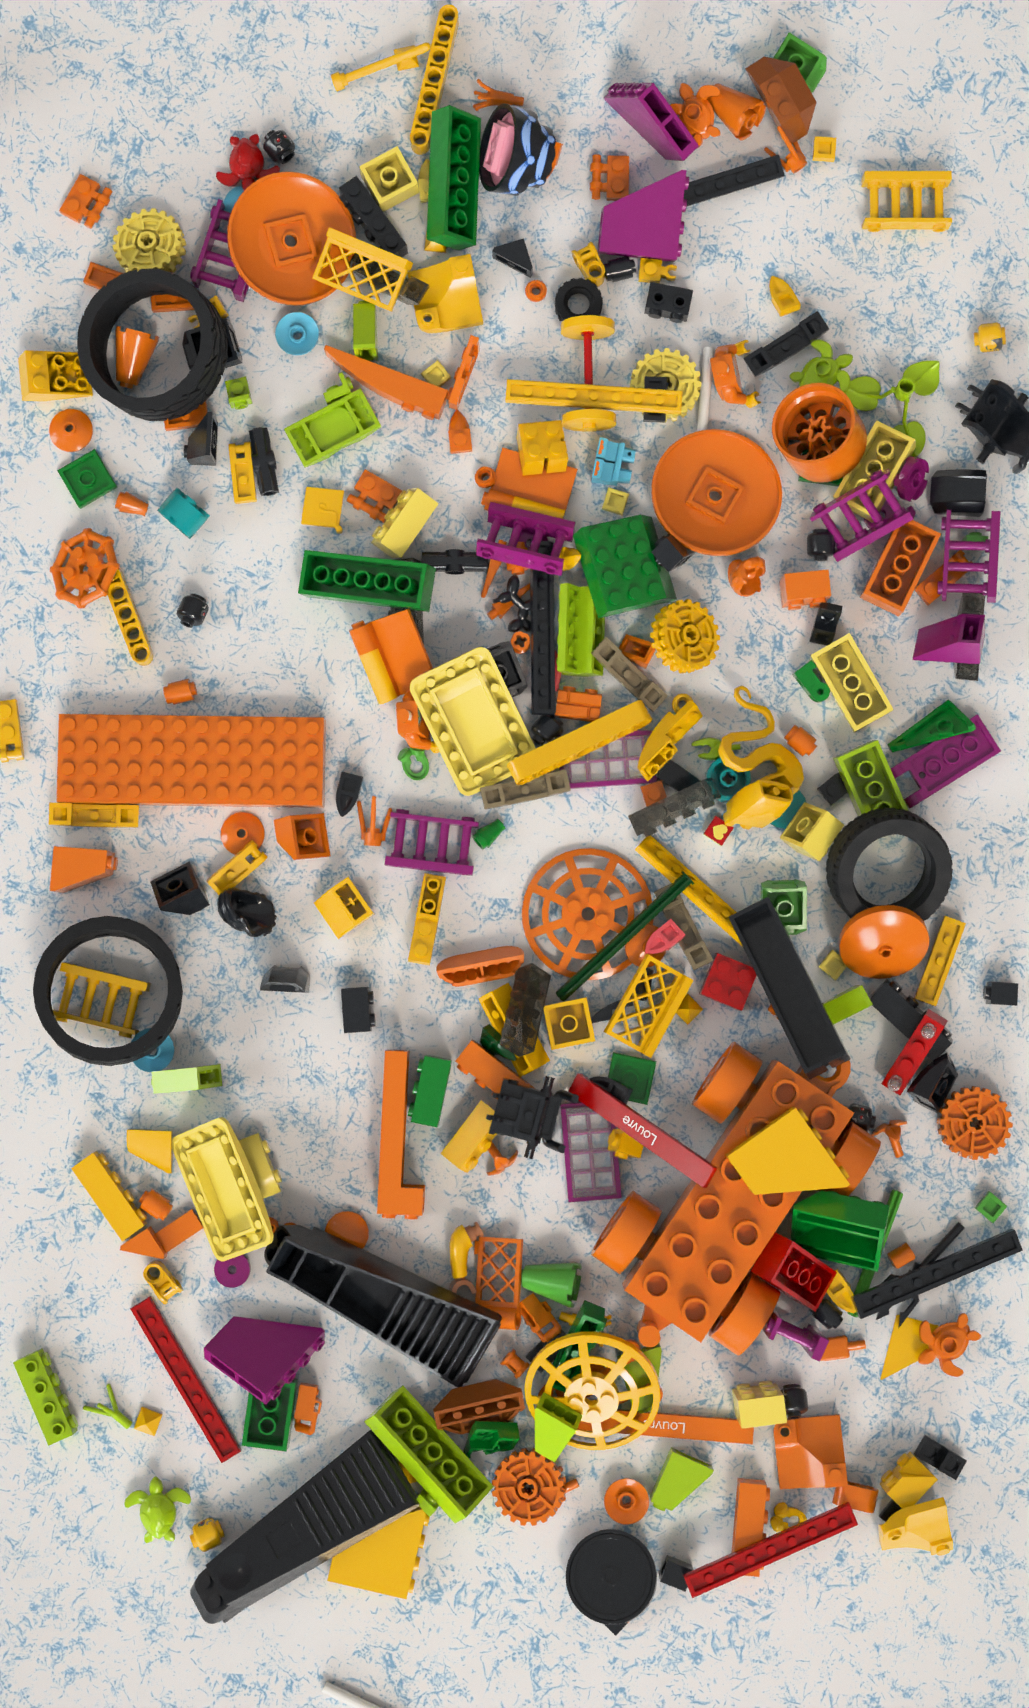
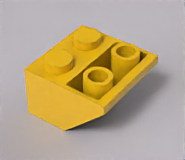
M349 877L329 889L314 902L338 939L375 915Z

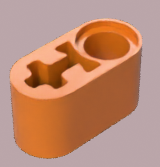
M848 1481V1486L835 1487L832 1503L839 1506L849 1502L854 1510L874 1513L879 1490L868 1485Z

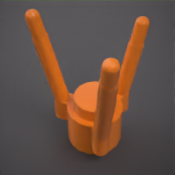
M778 126L777 129L791 152L785 157L787 162L780 158L781 164L786 172L791 170L794 174L807 164L806 157L802 153L798 142H794L793 147L782 127ZM767 147L764 148V151L771 157L776 155Z
M372 796L370 828H367L366 832L361 801H357L361 840H364V845L381 846L382 841H385L392 808L388 809L380 833V829L375 828L376 796Z

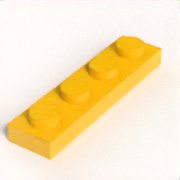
M943 916L914 999L937 1006L966 923Z

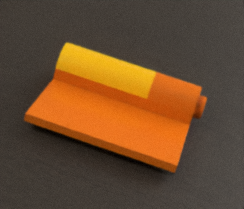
M502 447L495 472L497 476L496 482L491 486L489 492H484L481 504L485 505L484 510L487 511L490 502L564 519L578 469L567 466L566 472L546 473L547 460L544 459L542 474L523 475L519 452Z
M410 609L367 623L361 620L351 625L350 635L378 704L389 702L410 690V683L415 677L433 669Z

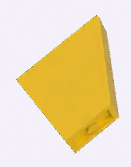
M795 1107L790 1108L726 1154L731 1164L754 1195L843 1188L850 1185L847 1181V1178H849L848 1173L842 1166L837 1167L834 1163L835 1155L829 1147L824 1148L820 1143L821 1135L815 1128L810 1129L806 1123L809 1119L801 1108L799 1110Z
M419 1506L332 1558L327 1581L407 1599L408 1592L413 1593L415 1579H411L413 1570L418 1571L421 1558L416 1556L418 1548L423 1549L426 1536L422 1534L423 1525L428 1526L430 1517Z

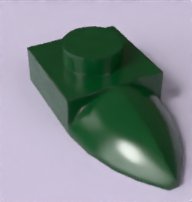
M490 1024L483 1027L480 1038L483 1048L488 1050L493 1056L499 1054L508 1060L516 1061L515 1054L506 1040Z

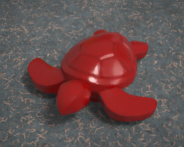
M258 134L250 136L249 139L242 138L239 140L238 137L233 136L230 138V143L234 147L229 158V166L232 173L217 172L216 178L221 184L234 187L242 179V188L245 190L255 182L254 178L260 179L264 176L280 172L279 166L266 170L263 169L264 157L257 147L260 140Z

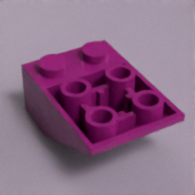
M960 614L918 629L913 660L980 664L985 638V615Z

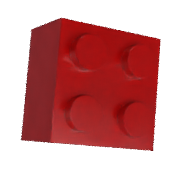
M715 953L714 961H712L699 994L742 1011L757 975L753 967Z

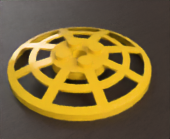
M595 1331L577 1332L559 1337L537 1353L527 1371L525 1399L534 1420L535 1408L533 1404H538L541 1396L531 1395V1387L536 1370L541 1366L550 1374L544 1393L551 1396L552 1387L557 1380L566 1387L564 1397L553 1398L582 1414L581 1421L592 1424L593 1431L577 1429L574 1434L584 1437H595L596 1443L570 1439L567 1445L576 1448L605 1450L625 1445L638 1438L648 1429L659 1408L660 1382L651 1361L630 1342L608 1333ZM587 1343L609 1345L618 1348L623 1353L617 1362L604 1357L589 1356ZM578 1344L580 1357L567 1360L557 1368L546 1359L561 1348ZM631 1357L645 1370L651 1385L641 1388L637 1387L634 1378L624 1368ZM590 1364L602 1365L611 1370L607 1375L592 1372ZM581 1365L582 1373L577 1374L571 1380L563 1374L569 1368ZM618 1375L624 1378L630 1390L618 1391L614 1383ZM593 1394L597 1396V1399L589 1400L586 1396ZM653 1394L652 1410L646 1422L643 1423L633 1419L639 1407V1397ZM632 1399V1407L627 1416L617 1411L619 1401ZM611 1417L620 1422L617 1426L602 1431V1421ZM626 1426L637 1429V1431L627 1437L612 1442H605V1436L615 1434Z

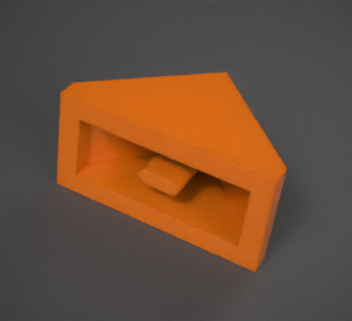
M628 634L625 635L619 646L622 654L628 660L644 669L647 668L656 651V648H652L651 644L653 642Z
M151 1226L120 1246L121 1251L160 1259L166 1258L168 1254L154 1235L155 1231Z

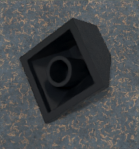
M207 412L188 437V445H184V458H187L190 465L216 466L218 422L213 412Z
M190 862L150 881L161 911L192 915L210 905Z

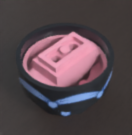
M504 103L499 105L491 114L480 145L479 176L485 190L518 196L527 187L539 188V186L545 184L546 178L552 171V162L555 159L554 146L556 139L550 127L540 125L535 112Z

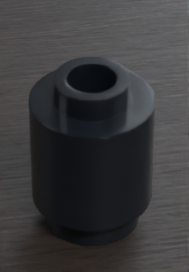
M629 256L609 260L608 263L603 264L607 282H617L633 278V273L636 272L634 259L630 260Z
M826 1298L822 1299L816 1312L809 1309L812 1312V1316L827 1329L832 1327L836 1329L843 1321L841 1317L843 1312Z

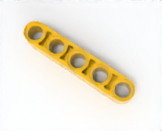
M119 568L108 589V597L132 659L137 664L146 666L153 661V651L124 575ZM118 589H123L124 595L119 599H115L114 593ZM130 609L132 612L131 616L128 619H122L123 611ZM135 629L139 630V636L136 639H130V632ZM143 649L147 650V656L139 660L137 658L138 652Z

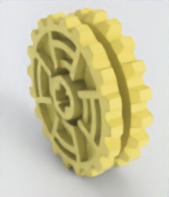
M152 208L150 212H147L146 209H141L139 214L136 212L131 213L130 219L124 218L122 220L124 224L116 228L118 234L113 236L116 244L112 246L114 252H117L115 254L116 259L126 273L134 270L138 272L140 269H160L174 273L177 270L175 266L182 264L181 256L186 254V250L183 248V246H186V240L183 238L184 234L178 223H175L174 217L171 215L167 217L165 211L162 210L158 213L155 208Z
M665 348L664 352L656 349L653 355L645 354L643 361L639 360L636 364V369H633L630 387L644 388L645 376L667 377V383L669 384L666 390L683 391L681 415L666 414V421L671 419L674 422L677 421L678 416L684 418L688 410L692 411L695 402L698 401L701 382L699 377L701 375L700 371H695V362L690 363L688 361L689 356L687 354L681 356L679 350H675L673 353L670 352L669 348Z

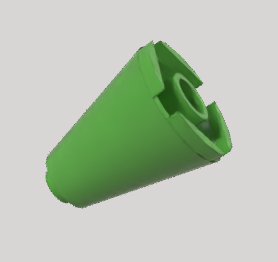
M581 1263L525 1265L521 1272L522 1287L564 1306L573 1308L575 1305L572 1303V1300L577 1301L580 1289L581 1276L577 1275V1269L581 1270Z

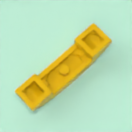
M49 802V825L138 828L139 805H92Z

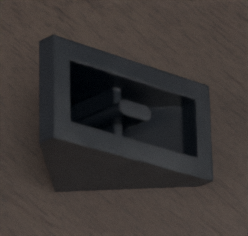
M524 238L494 247L492 250L493 259L531 278L533 267Z

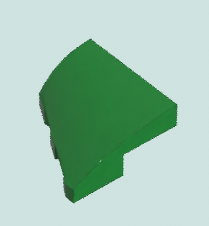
M475 1421L468 1435L464 1454L471 1458L472 1452L482 1450L485 1452V1455L513 1450L520 1440L518 1423Z

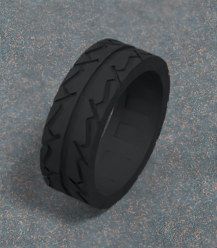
M140 269L138 272L134 270L119 275L109 281L106 287L104 285L92 297L79 325L77 349L80 366L87 381L102 398L136 418L147 421H166L167 418L172 420L187 415L197 409L199 404L202 405L213 394L221 381V375L223 376L227 363L228 338L225 324L219 312L192 284L168 271ZM154 295L182 297L190 302L200 323V349L194 366L176 387L164 394L144 398L122 394L114 384L107 366V344L113 326L120 315L141 299Z
M102 916L83 920L60 933L43 952L36 968L33 984L36 1012L42 1026L55 1043L74 1058L90 1064L105 1066L121 1065L136 1061L147 1056L160 1046L174 1029L181 1011L183 996L178 964L171 949L163 939L144 924L128 918ZM100 937H123L138 942L149 949L161 963L168 980V995L165 1007L155 1025L136 1041L111 1048L93 1047L77 1041L59 1026L51 1005L53 978L63 959L82 943Z

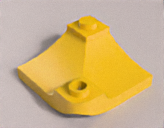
M471 254L451 257L444 262L407 272L417 324L422 331L426 333H441L483 325ZM429 316L432 320L425 322L424 318Z
M944 1497L900 1509L891 1515L884 1524H878L879 1542L882 1550L903 1547L919 1548L930 1551L931 1555H945L950 1550H953V1539L949 1528Z

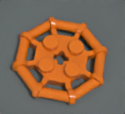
M85 528L80 534L61 542V549L53 566L50 567V573L53 575L56 588L55 595L59 600L68 601L81 609L102 596L106 597L109 594L110 584L116 571L120 568L113 547L114 540L110 536L105 537L92 531L91 528ZM84 541V546L73 548ZM93 541L100 544L98 549L93 548ZM68 553H69L70 556H69V559H68V561H67V563H66V566H65V567H62L63 564H64V562H65V559H66V557H67V555H68ZM105 554L108 560L107 563H105L103 560V557L105 558ZM87 566L88 570L83 572L84 567ZM61 574H63L64 578L67 579V584L65 586ZM91 587L96 588V590L88 594V592L91 591L89 590ZM74 588L79 590L78 596L71 594Z

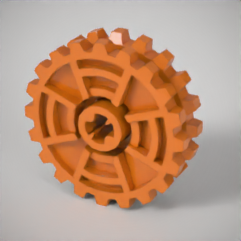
M971 1086L970 1090L966 1087L960 1088V1093L953 1091L951 1093L952 1098L945 1099V1106L939 1111L941 1118H937V1123L941 1125V1128L938 1129V1134L944 1136L942 1142L950 1145V1151L958 1152V1155L967 1158L969 1156L970 1159L977 1160L978 1156L983 1159L989 1158V1153L996 1155L998 1153L997 1148H1004L1006 1146L1004 1140L1011 1136L1008 1128L1013 1127V1123L1009 1122L1008 1118L1012 1115L1010 1111L1005 1110L1007 1104L1005 1101H999L1000 1096L998 1094H990L991 1090L982 1088L980 1091V1087ZM972 1118L979 1120V1125L976 1124L977 1128L970 1126V1121L973 1122Z
M522 1448L519 1453L515 1450L509 1455V1458L505 1457L500 1463L501 1466L499 1465L494 1473L496 1476L492 1480V1485L495 1486L492 1496L497 1497L495 1505L502 1507L501 1514L503 1516H511L510 1521L513 1523L519 1520L523 1526L527 1522L535 1526L539 1520L544 1523L550 1516L553 1517L564 1501L562 1497L566 1494L567 1489L563 1487L566 1483V1477L561 1476L562 1466L557 1467L556 1461L553 1462L537 1453L535 1448L532 1451ZM526 1484H528V1485L533 1484L534 1487H533V1489H532V1491H531L530 1488H527V1489H526V1488H525V1485H526Z

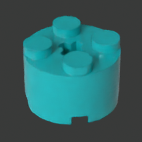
M179 488L173 490L157 510L189 539L195 535L210 517L207 512L198 507L197 503Z
M721 758L714 761L705 774V787L712 798L720 802H728L738 791L751 783L750 771L736 772L725 766ZM726 774H728L729 778H733L729 785L726 781L722 780Z

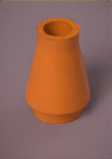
M127 491L119 493L115 508L119 509V512L142 516L146 515L149 506L148 503L143 502Z

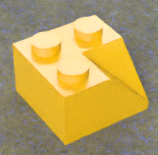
M911 1452L900 1456L896 1462L897 1466L892 1471L888 1470L882 1476V1482L880 1483L887 1495L902 1509L915 1505L938 1480Z

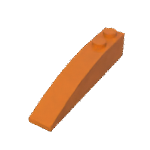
M325 345L326 356L363 386L401 405V408L407 412L413 413V411L422 413L421 415L426 419L434 420L436 418L440 420L447 402V389Z

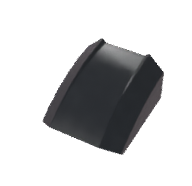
M224 318L222 320L225 324L228 338V358L225 368L243 362L233 326L227 318ZM200 327L185 331L182 346L190 370L195 364L200 349Z
M956 469L936 471L931 477L930 505L934 513L946 515L947 510H951V515L980 517L984 512L986 503V470Z
M507 641L487 648L498 667L511 697L521 694L528 685L512 644Z
M274 965L264 974L260 991L309 993L310 975L302 966L300 968H286Z
M948 1053L941 1055L927 1065L907 1090L913 1101L936 1113L940 1111L958 1077L955 1065Z

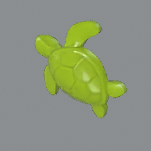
M814 340L811 346L821 354V357L810 360L802 372H792L789 375L790 379L793 382H799L800 387L811 383L834 385L838 381L840 390L844 393L847 392L851 379L849 374L841 369L848 367L852 363L853 355L842 354L834 360L830 344L823 340Z
M157 1476L153 1477L149 1483L150 1495L145 1491L136 1490L125 1499L124 1504L126 1508L135 1504H141L140 1519L147 1530L144 1536L146 1543L152 1542L154 1538L160 1539L163 1536L165 1540L173 1542L175 1540V1533L171 1530V1527L176 1518V1507L173 1502L178 1501L190 1504L191 1497L190 1494L181 1488H173L166 1494H163V1484Z

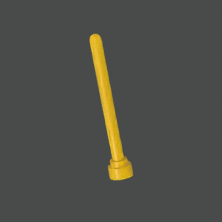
M426 42L349 73L336 72L331 74L334 87L337 92L343 90L348 85V82L428 52L431 46Z

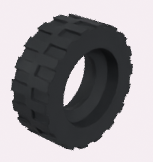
M573 278L563 283L555 297V312L558 315L559 321L582 315L600 316L603 304L600 289L598 290L595 283H591L588 279ZM583 294L588 298L589 308L585 313L575 314L569 309L568 301L572 295Z

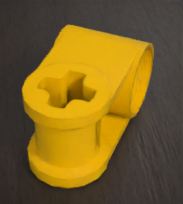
M589 242L588 246L578 251H571L575 264L580 269L585 280H590L597 287L601 286L605 279V267L599 258L594 244ZM593 271H598L600 275L598 277H593L590 275V273Z
M152 1261L144 1269V1279L163 1304L166 1305L172 1296L177 1292L181 1293L183 1291L180 1282L161 1261ZM157 1267L160 1271V1276H151L149 1269Z

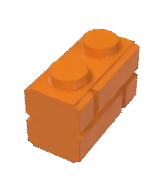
M563 686V690L558 689L555 716L563 719L593 722L599 719L602 694H598V690L585 689V692H577L575 687Z

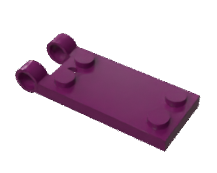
M978 714L970 719L975 724L976 729L974 731L934 741L891 768L895 779L909 771L920 788L904 799L909 809L1001 752ZM920 772L925 774L924 778L919 777Z

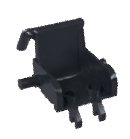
M991 379L984 391L974 385H969L967 390L973 391L972 395L978 397V400L972 409L957 402L955 407L961 409V414L967 415L961 423L962 426L967 427L983 444V450L976 460L984 464L992 453L1003 456L1006 454L1018 456L1019 463L1013 466L1012 472L1014 474L1020 473L1027 467L1029 461V412L1023 406L1029 397L1021 393L1017 399L1014 395L1015 391L1006 383Z
M545 1076L543 1089L541 1090L518 1084L519 1081L503 1078L500 1093L493 1092L492 1095L493 1098H498L494 1115L487 1114L486 1117L487 1120H492L488 1133L492 1135H506L527 1141L524 1157L528 1158L529 1156V1159H533L535 1148L540 1144L541 1138L546 1147L559 1153H564L566 1146L551 1140L562 1099L578 1103L579 1096L565 1090H559L553 1095L551 1091L555 1080L553 1077Z

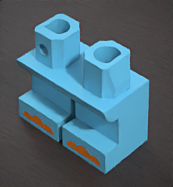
M600 437L591 483L617 486L618 483L630 484L632 470L622 469L621 463L634 464L636 450L625 447V443H615Z

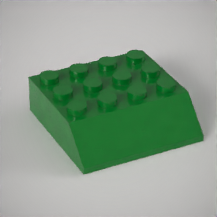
M640 514L582 527L573 534L576 548L581 553L580 561L598 619L677 600L669 572L664 566L662 567L657 564L655 556L651 553L656 548L655 543L659 540L652 517Z
M821 1190L794 1205L790 1240L816 1258L878 1272L890 1206L879 1201L871 1202L862 1200L857 1196L849 1197L840 1195L835 1191Z

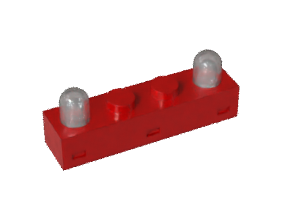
M928 1009L881 1084L896 1094L901 1095L948 1020Z

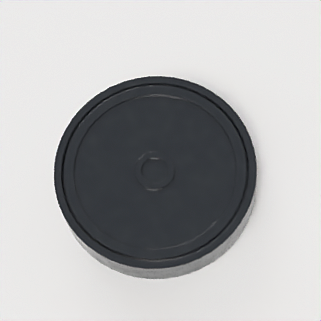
M600 1530L586 1536L572 1551L566 1567V1586L572 1602L582 1614L598 1623L618 1625L632 1621L647 1609L656 1591L657 1570L651 1553L639 1539L621 1530Z

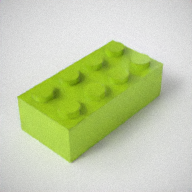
M872 740L833 758L858 816L879 808H900L909 811L878 740Z

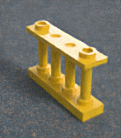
M864 171L861 187H867L870 190V218L864 219L862 229H868L869 232H878L881 229H933L934 232L948 230L952 223V218H944L943 189L949 186L952 180V171ZM880 187H889L891 189V218H879L878 189ZM902 187H911L913 190V218H900V189ZM924 187H932L934 189L935 218H922V189Z
M61 962L59 971L66 972L65 977L67 978L59 1010H53L57 1021L67 1022L68 1019L100 1026L119 1031V1036L131 1038L132 1034L136 1035L139 1030L132 1029L139 996L142 995L143 991L149 992L151 983ZM83 976L87 977L86 982H88L81 1013L78 1016L67 1013L75 979ZM100 981L108 982V987L110 988L102 1020L99 1021L89 1018L96 986ZM121 986L130 988L129 992H131L123 1026L110 1023L118 989L121 990Z

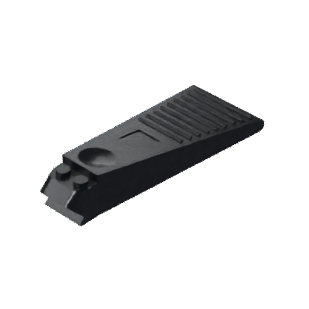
M280 1225L273 1234L272 1243L267 1245L264 1252L265 1261L269 1265L266 1270L267 1274L288 1283L457 1388L462 1387L464 1383L468 1382L501 1326L500 1321L502 1317L500 1314L317 1227H313L310 1230L301 1225Z
M370 1430L205 1565L206 1569L197 1576L192 1585L190 1595L205 1622L215 1624L223 1621L226 1623L245 1608L420 1506L417 1501L418 1496L392 1452Z

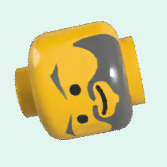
M998 322L981 324L978 327V332L974 333L975 346H979L980 351L983 353L1000 351L1002 345H1006L1005 327H1001Z

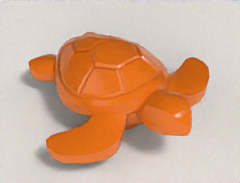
M681 83L679 93L684 102L683 104L673 103L670 106L679 115V119L690 134L694 136L695 141L700 147L703 139H707L710 135L718 137L721 134L720 130L713 126L714 111L709 101L706 100L709 97L721 95V91L714 85H704L700 87L697 95H694L692 88L688 84Z
M965 1313L958 1316L957 1322L942 1324L932 1333L929 1322L924 1320L919 1327V1337L924 1344L928 1345V1349L922 1351L918 1357V1362L927 1365L938 1358L941 1370L944 1373L959 1377L964 1372L955 1366L951 1360L960 1357L966 1350L969 1340L977 1341L981 1338V1334L975 1330L970 1331L967 1325L968 1317Z

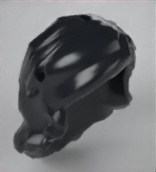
M232 887L224 890L219 895L217 902L219 915L232 928L238 931H245L250 937L266 936L272 932V928L276 925L275 920L277 916L275 915L273 903L268 900L265 894L253 893L248 890Z

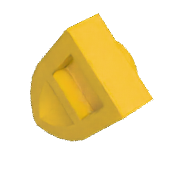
M771 276L769 284L772 296L771 301L780 317L800 310L801 304L792 288L784 280Z
M562 547L559 558L564 559L563 571L572 569L580 560L581 553L577 549Z
M837 1268L834 1270L837 1274L826 1293L838 1307L854 1314L856 1309L851 1299V1296H854L851 1285Z

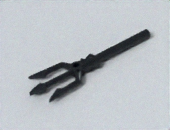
M958 1222L921 1264L914 1262L912 1271L936 1261L965 1227ZM890 1274L882 1283L899 1276ZM918 1295L912 1297L913 1301L904 1312H900L898 1329L920 1301ZM891 1307L879 1311L876 1320L888 1315Z

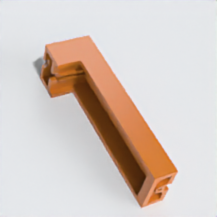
M385 1050L377 1214H382V1218H395L397 1215H405L404 1219L415 1220L424 1213L425 1185L403 1184L410 1053L407 1050Z

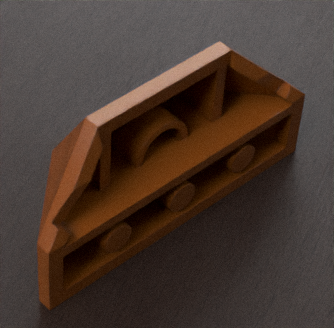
M764 56L745 68L776 126L782 127L791 144L807 135L817 102L796 64Z
M493 1379L451 1389L435 1406L433 1412L437 1429H444L448 1432L462 1435L470 1433L475 1421L509 1422L519 1411L521 1412L525 1409L521 1388Z

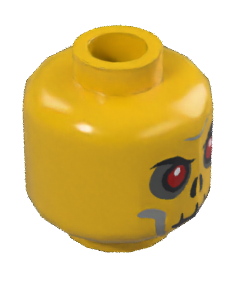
M207 1518L194 1524L192 1527L193 1534L189 1535L194 1548L199 1546L203 1552L221 1545L222 1538L225 1537L219 1520L215 1521L213 1518Z

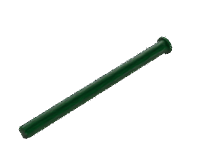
M681 871L682 875L556 991V995L561 1001L567 1000L690 884H695L685 872Z

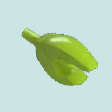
M707 737L691 743L695 747L706 745L710 747L711 751L709 753L698 754L700 758L705 760L720 758L718 749L721 740ZM740 744L732 745L731 750H741Z

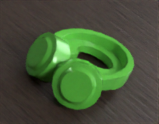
M410 747L404 748L399 752L398 760L402 762L406 775L413 780H422L429 772V762L424 754L425 750ZM411 755H415L417 761L422 763L423 769L421 772L413 773L411 771Z

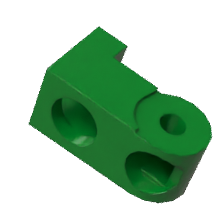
M810 660L792 675L811 700L817 703L823 702L829 697L830 689L828 685L820 682L812 671L817 666Z

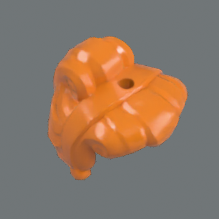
M756 556L744 561L736 559L729 564L728 580L735 593L748 597L755 592L761 591V580L759 577L763 576L766 572L765 560Z

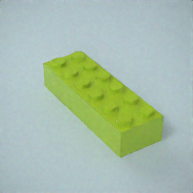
M403 1385L393 1391L364 1421L454 1523L465 1519L494 1487L445 1431L437 1429L436 1421Z

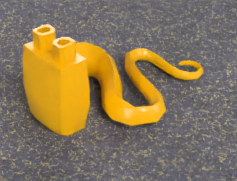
M741 685L734 689V698L742 707L765 716L767 728L757 731L728 733L720 741L719 756L725 766L736 772L751 771L767 760L771 761L777 768V772L766 775L742 788L726 803L727 811L723 814L725 825L733 826L734 824H740L743 829L749 830L752 827L763 828L779 818L790 806L793 795L799 791L804 775L799 760L781 744L768 743L755 748L744 758L735 756L731 750L734 742L763 739L774 732L775 729L774 718L767 707L746 702L741 698L739 690H744L748 694L749 699H751L749 690Z

